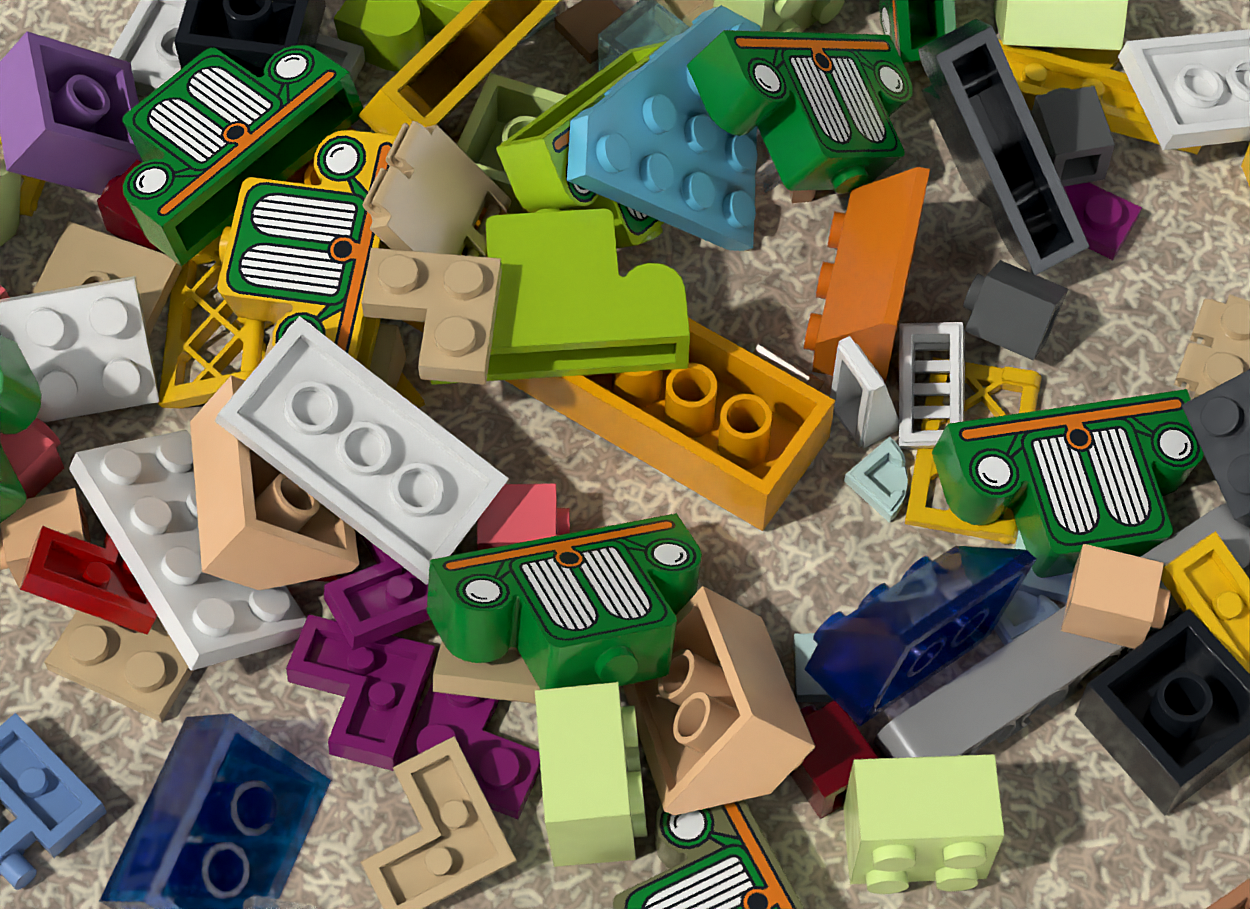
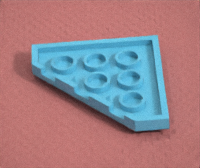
M721 5L700 14L692 21L693 25L685 32L673 36L649 56L650 60L638 70L629 72L604 93L605 97L593 107L583 110L570 121L567 181L724 249L744 251L752 249L754 246V220L756 216L755 183L758 157L757 126L748 134L742 136L733 135L721 129L707 112L687 67V64L723 30L760 31V25Z

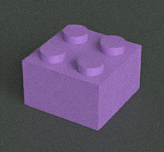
M27 31L0 61V137L6 170L102 195L105 186L112 178L122 175L136 160L143 163L123 123V116L139 103L131 63Z

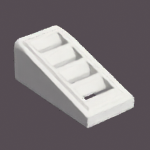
M963 322L900 323L899 447L900 449L934 448L944 430L913 431L914 419L950 418V423L964 421ZM916 351H950V360L915 361ZM950 373V382L915 383V374ZM914 396H950V405L914 406Z
M850 336L840 340L837 347L830 398L835 400L834 413L858 447L862 446L864 449L898 431L899 418L883 378L860 346Z

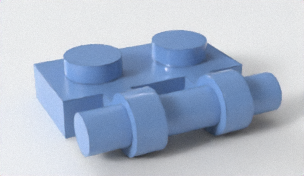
M16 713L0 725V802L16 818L0 832V875L14 889L20 890L27 886L37 874V870L23 856L25 850L37 840L55 858L105 815L107 811L103 803Z

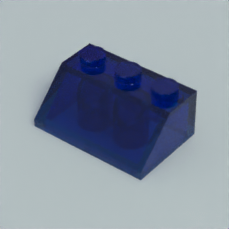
M954 546L934 560L929 556H924L916 561L906 571L901 581L891 588L886 583L875 587L862 600L858 608L846 616L842 611H838L830 616L813 636L817 646L804 670L859 726H862L986 639L994 630L1037 559L1028 550Z
M232 713L186 717L99 902L111 909H275L331 779Z

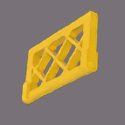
M221 236L214 239L182 266L180 275L171 291L158 405L162 408L181 409L205 404L231 375L247 380L261 363L265 321L246 318L245 325L238 330L226 320L233 311L225 300L215 310L203 300L219 280L222 267L219 256ZM215 261L216 263L195 284L197 265ZM199 304L210 316L189 337L192 310ZM223 325L235 336L208 363L196 352ZM243 349L241 372L221 375V372ZM193 357L204 367V370L193 382L184 384L186 363Z
M933 357V360H949ZM965 362V383L970 386L975 394L964 400V411L982 401L995 417L1006 415L991 397V395L1001 389L1022 393L1019 413L1036 411L1042 377L1038 372L1007 366L1000 368ZM930 373L929 383H943L950 380V373ZM926 396L925 406H944V396ZM950 418L922 419L920 431L938 430L939 426L947 422L949 424ZM917 448L905 524L999 541L1002 544H1015L1018 528L1013 512L1009 508L1004 512L1003 519H998L987 525H972L959 519L950 508L948 510L926 507L929 483L934 478H939L932 456L934 448Z

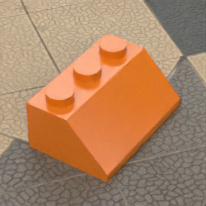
M915 167L852 189L846 213L834 212L827 247L837 249L834 263L823 261L816 290V298L826 299L822 315L810 314L804 341V349L815 351L812 372L833 376L838 343L840 340L850 336L860 346L886 385L918 236L930 169Z

